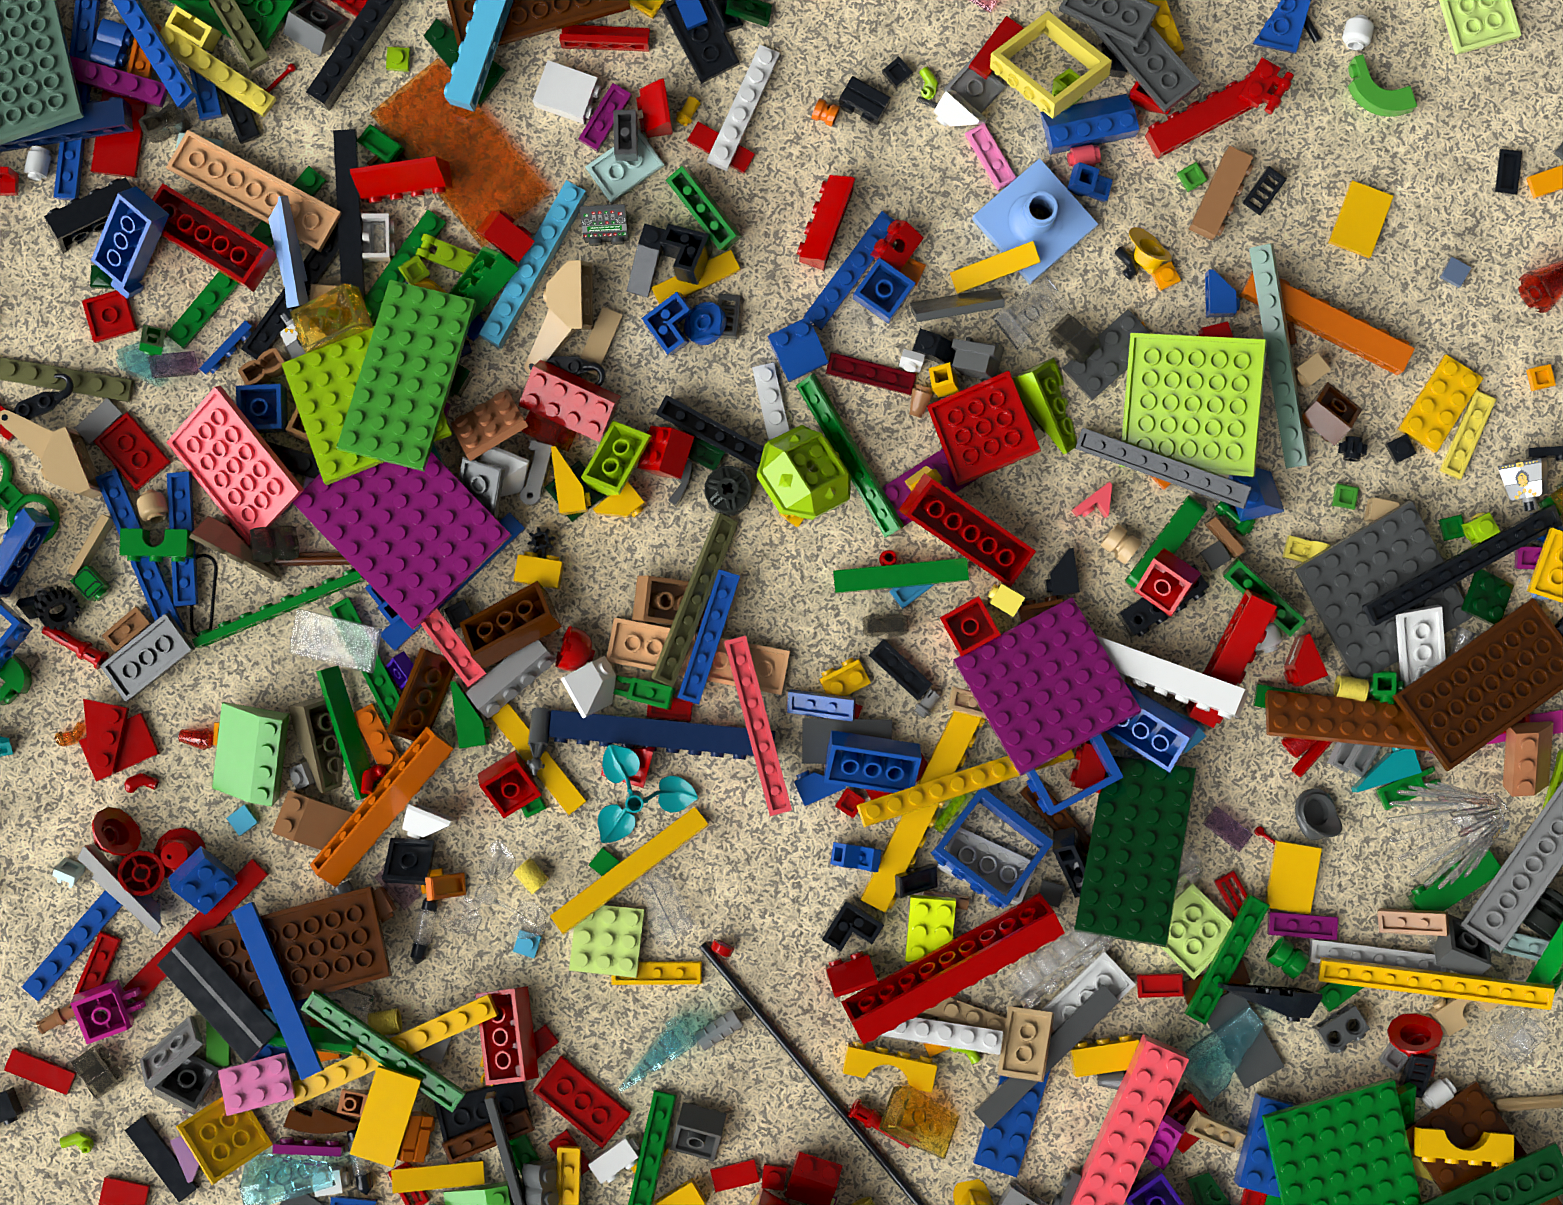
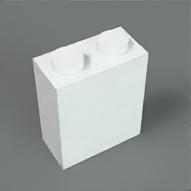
M547 60L533 98V103L536 108L585 124L586 119H590L594 106L591 105L594 98L597 99L599 97L601 86H599L598 77Z

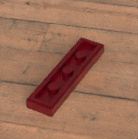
M833 352L830 353L829 364L825 373L826 375L909 396L912 394V388L914 387L917 375L916 373Z

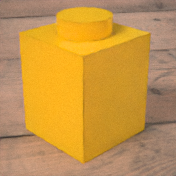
M950 362L928 368L932 389L938 398L960 392L957 374Z

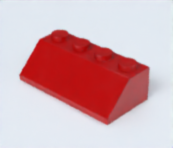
M437 156L350 169V174L361 199L369 201L370 204L382 203V199L390 198L391 201L403 200L405 195H411L413 198L423 197L426 192L444 194L446 189H453L450 164L448 161Z
M829 175L828 181L823 180L819 191L822 194L820 202L816 201L812 214H815L812 222L808 221L804 232L807 235L805 243L800 242L797 250V255H800L799 262L824 271L854 190V177Z
M528 986L476 993V999L490 993L499 1015L479 1024L486 1086L539 1078Z

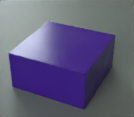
M403 651L393 657L385 667L401 690L406 685L413 663Z

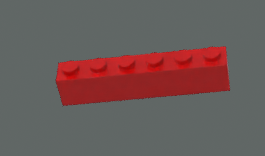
M1252 72L1244 76L1245 79L1239 83L1237 80L1229 83L1222 92L1219 93L1216 90L1206 96L1205 101L1191 103L1186 107V111L1172 113L1167 117V121L1163 123L1157 121L1150 125L1145 138L1156 158L1159 159L1255 108L1238 98ZM1271 84L1267 91L1270 95H1273L1276 91L1274 85Z

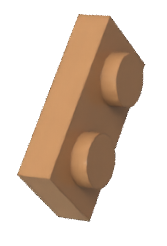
M1213 517L1205 524L1234 558L1245 551L1242 547L1243 542L1236 535L1232 536L1227 530L1229 528L1228 525L1221 518Z
M135 606L101 636L117 652L149 627L152 622L139 607Z

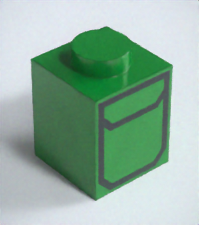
M87 565L70 580L87 600L94 602L102 600L108 594L107 590L111 587L93 567Z

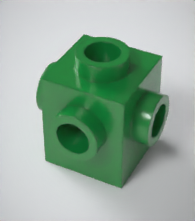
M1393 671L1373 673V681L1370 682L1371 695L1382 704L1384 702L1394 704L1395 700L1392 696L1404 688V681H1401L1398 674Z

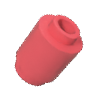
M1090 144L1071 148L1070 153H1067L1068 165L1073 167L1081 162L1094 167L1096 164L1101 163L1098 145L1093 146Z

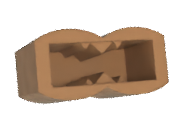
M272 348L263 352L257 360H252L242 365L238 373L246 385H264L271 378L279 377L285 373L281 363L286 362L287 359L277 348Z

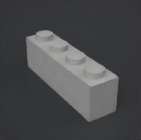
M539 639L506 657L471 687L466 694L476 708L489 719L510 700L514 699L525 687L530 685L539 675L548 670L557 660Z

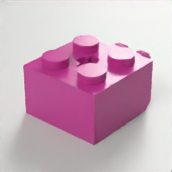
M119 979L73 996L70 1004L87 1045L126 1031L133 1026L134 1017L132 1012L144 1008L146 1003L145 1000H139L128 1005L127 999L138 996L141 993L140 987L123 992ZM99 1009H103V1010L107 1011V1013L104 1014L103 1011H100V1012H99Z

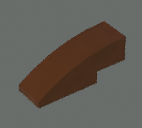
M320 1105L313 1110V1113L294 1106L289 1110L283 1127L305 1133L331 1134L354 1130L358 1127L360 1120L337 1113Z

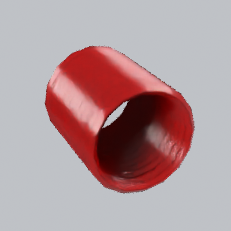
M1290 737L1281 739L1283 746L1295 758L1300 757L1301 754L1319 741Z

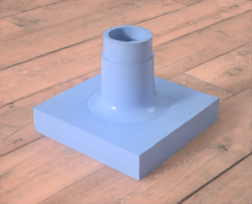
M1040 158L972 217L974 223L1001 253L1034 241L1041 262L1018 271L1029 285L1098 225ZM1029 208L1043 210L1048 215V218L1044 220L1036 219L1030 213Z

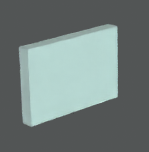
M638 129V161H616L614 147H612L585 166V168L609 202L613 203L665 165Z

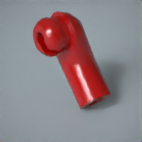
M376 764L363 772L361 793L372 794L373 782L384 777L387 773L384 765Z
M138 773L126 779L124 788L128 793H134L141 786L156 790L160 780L144 773Z

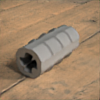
M732 1009L706 1027H703L694 1035L703 1050L706 1051L741 1028L743 1024Z

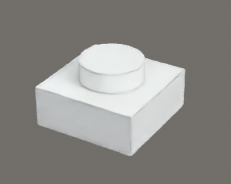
M904 349L899 367L904 368L908 372L920 373L925 355Z

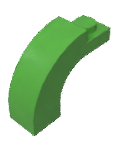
M1363 54L1355 56L1351 60L1348 72L1354 80L1348 85V89L1355 101L1365 110L1379 116L1395 117L1411 113L1417 107L1411 86L1397 90L1380 88L1373 82Z

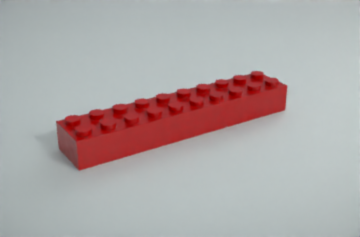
M1039 892L879 980V984L867 987L841 1001L864 1045L867 1042L876 1040L878 1036L887 1031L896 1029L898 1025L907 1020L916 1018L925 1010L936 1007L945 999L956 996L960 991L977 984L983 978L997 973L1003 967L1017 962L1023 956L1037 951L1041 946L1057 940L1065 932L1056 913Z

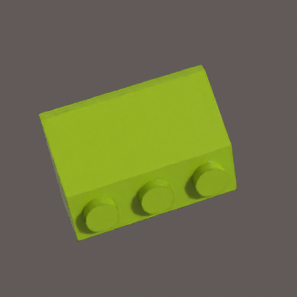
M613 420L581 478L590 489L607 496L620 495L648 445L651 435Z

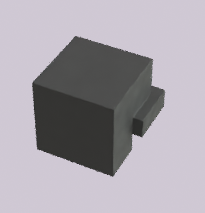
M966 337V341L953 339L951 347L956 353L952 367L961 375L983 380L997 376L1004 352V347L1000 343L995 342V345L976 342L970 337Z

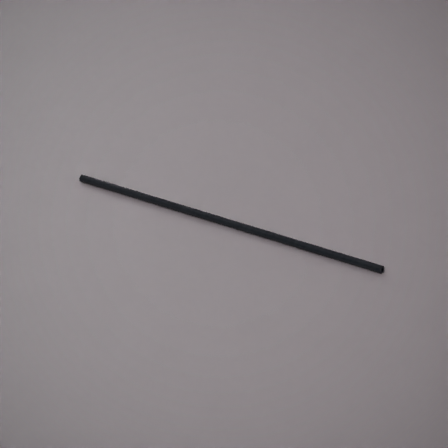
M704 942L699 946L703 954L914 1205H925L853 1117H848V1111L708 944Z

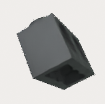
M1351 1003L1312 1027L1325 1049L1332 1054L1334 1052L1336 1054L1342 1052L1347 1048L1348 1043L1353 1040H1361L1366 1036L1365 1032L1370 1030L1357 1007ZM1354 1018L1356 1025L1353 1029L1349 1030L1347 1023L1350 1019ZM1336 1031L1337 1038L1330 1042L1328 1039L1329 1033Z

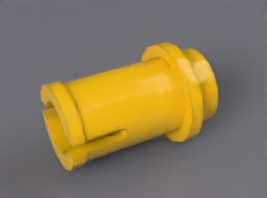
M688 96L681 111L676 113V121L683 126L691 124V118L701 103L696 98Z

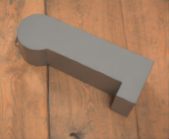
M532 440L529 449L535 451L527 484L520 492L522 502L529 506L537 505L540 502L552 460V445Z

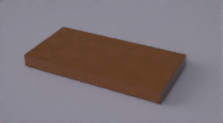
M420 648L386 732L415 741L427 726L432 729L455 673V669L445 656Z

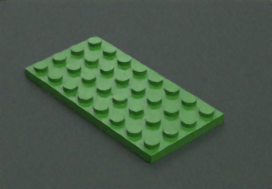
M389 280L336 447L338 450L425 472L437 428L476 307L475 300Z

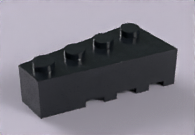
M126 177L115 179L102 189L96 188L90 191L87 196L81 199L75 198L68 205L60 209L54 208L44 216L49 232L63 254L69 251L67 246L74 242L80 244L87 240L86 237L90 232L99 233L103 230L117 194L132 188Z

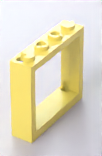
M1047 11L991 53L990 69L1007 81L1010 87L1023 94L1025 99L1039 107L1041 112L1044 111L1053 119L1110 75L1112 60L1051 12ZM1043 33L1089 69L1088 72L1055 97L1008 60Z

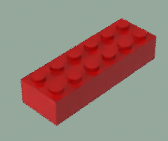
M162 183L152 198L154 202L170 214L161 236L250 291L255 292L276 260V253L267 245Z
M925 473L899 508V511L1010 588L1036 553V550Z
M1246 588L1203 674L1235 686L1237 683H1242L1246 675L1244 671L1246 665L1253 662L1257 653L1254 651L1257 644L1264 641L1267 635L1265 629L1268 623H1273L1277 616V606L1271 599ZM1189 701L1185 707L1189 717L1212 728L1215 727L1216 723L1220 724L1224 718L1218 715L1219 711L1211 708L1209 712L1197 708V703Z

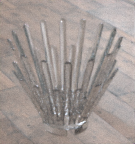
M1437 782L1438 785L1424 783L1429 788L1408 786L1410 789L1417 791L1398 790L1397 793L1399 795L1437 798L1438 801H1391L1389 805L1392 807L1449 809L1395 816L1387 819V823L1390 824L1412 821L1411 824L1413 826L1441 822L1391 836L1390 842L1395 843L1430 833L1417 839L1418 844H1425L1399 855L1397 858L1399 861L1409 859L1451 840L1425 856L1427 861L1413 869L1409 875L1412 877L1416 876L1464 844L1466 845L1439 866L1438 870L1423 885L1429 886L1462 857L1465 858L1438 885V889L1443 888L1449 881L1452 885L1469 865L1470 867L1465 872L1464 878L1473 869L1476 870L1497 837L1503 835L1510 825V820L1504 822L1503 815L1508 813V809L1503 800L1496 794L1491 793L1487 795V792L1478 793Z

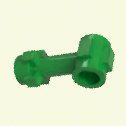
M1220 501L1214 509L1217 511L1216 514L1220 517L1225 515L1237 524L1234 530L1240 535L1245 536L1249 534L1254 528L1255 520L1251 519L1240 522L1238 514L1230 508L1231 504Z

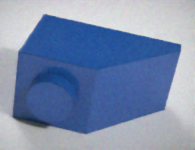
M1209 269L1205 273L1206 318L1233 317L1240 309V299L1236 298V290L1214 269Z
M809 770L796 775L797 780L794 781L804 806L846 788L842 785L824 783L823 775L815 772L810 774Z

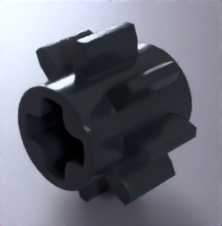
M1347 436L1345 441L1339 443L1338 453L1343 454V460L1359 462L1361 457L1367 455L1368 445L1363 444V438Z
M537 527V533H529L532 541L527 544L535 546L533 549L534 553L542 550V553L546 555V549L554 550L551 541L556 540V538L548 536L550 533L549 529L542 532ZM545 536L544 539L545 541H547L546 544H540V546H538L539 542L537 541V538H543Z

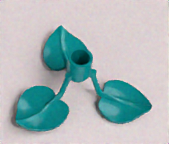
M614 744L609 745L603 755V772L612 783H620L625 779L628 794L625 801L626 807L623 809L617 804H610L600 811L597 824L601 843L615 842L629 835L633 831L636 822L635 816L632 813L641 811L644 803H648L656 795H659L658 803L660 807L667 812L674 813L685 809L698 799L695 789L685 779L670 775L660 780V791H655L649 796L644 797L640 791L632 790L629 777L636 775L639 770L640 761L637 754L627 747Z

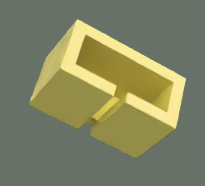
M176 5L165 24L213 52L222 35L216 28Z
M1002 582L998 586L994 584L988 593L990 604L1013 617L1025 599L1024 595Z

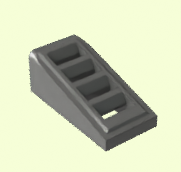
M719 293L717 305L721 309L735 310L734 314L725 313L726 318H734L733 322L726 321V326H732L733 329L724 330L719 338L737 340L741 295ZM723 300L736 301L735 305L722 304Z

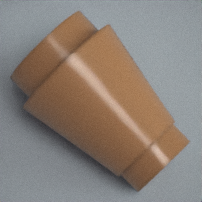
M916 384L915 389L912 388L910 415L922 418L927 405L933 397L932 388Z

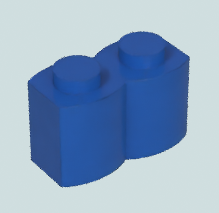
M103 18L98 27L96 40L92 46L90 61L117 70L125 67L128 59L126 51L133 44L134 40L129 27Z

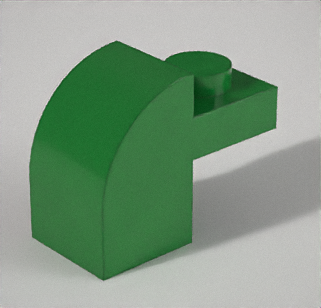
M15 654L0 669V678L5 681L0 688V705L11 704L17 697L16 692L27 694L31 687V671Z

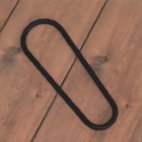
M199 554L196 556V559L206 557L214 564L209 629L212 631L218 569L217 562L208 554ZM190 606V628L192 633L198 637L197 632L194 630L193 606Z

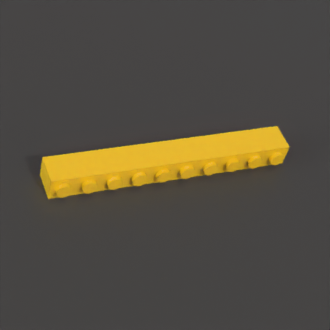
M953 711L917 785L953 774L957 767L961 768L967 757L964 755L967 747L971 748L977 736L974 735L977 726L982 727L985 718ZM944 802L901 815L881 856L879 871L873 872L860 898L861 901L883 912H886L887 908L892 909L897 899L894 896L896 892L895 875L906 872L907 868L911 869L917 858L914 854L917 848L921 849L927 838L924 836L927 827L932 828L937 818L934 813L937 807L942 808Z

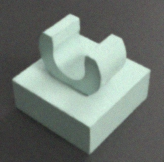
M65 857L54 868L53 876L57 878L58 883L66 881L69 883L68 887L72 888L84 873L86 866Z

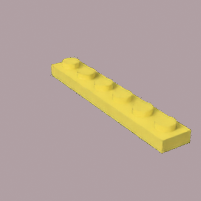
M165 25L161 30L160 34L178 61L262 117L267 115L277 101L273 95Z

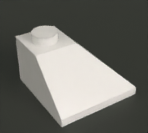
M946 91L934 110V113L938 115L936 119L945 127L947 125L982 124L988 120L956 91Z
M493 447L483 453L481 461L505 468L501 497L520 493L525 486L530 460L498 447Z
M605 656L588 663L561 679L582 718L602 710L613 703L616 674Z
M418 803L408 804L402 829L408 831V836L420 839V836L426 837L456 824L458 819Z

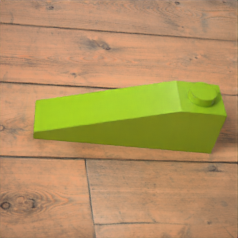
M1055 359L1046 360L1013 377L1022 403L1063 454H1067L1074 449L1077 444L1072 419L1066 417L1065 411L1066 406H1068L1067 398L1062 399L1059 386H1063L1064 382Z

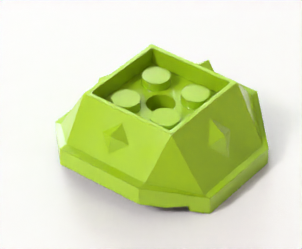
M800 425L769 440L765 444L756 476L780 514H792L800 518L814 520L850 500L851 475L841 461L839 453L834 450L829 440L821 432Z

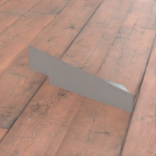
M95 844L85 845L77 859L94 873L92 879L155 935H158L163 927L160 905L149 895L136 896L126 892L120 885L117 877L118 867L109 861Z

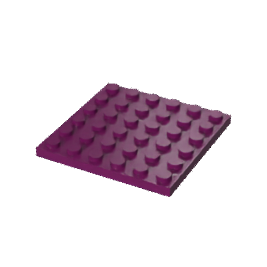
M1072 597L1006 631L1000 637L974 651L953 659L954 664L1020 776L1141 713V708Z

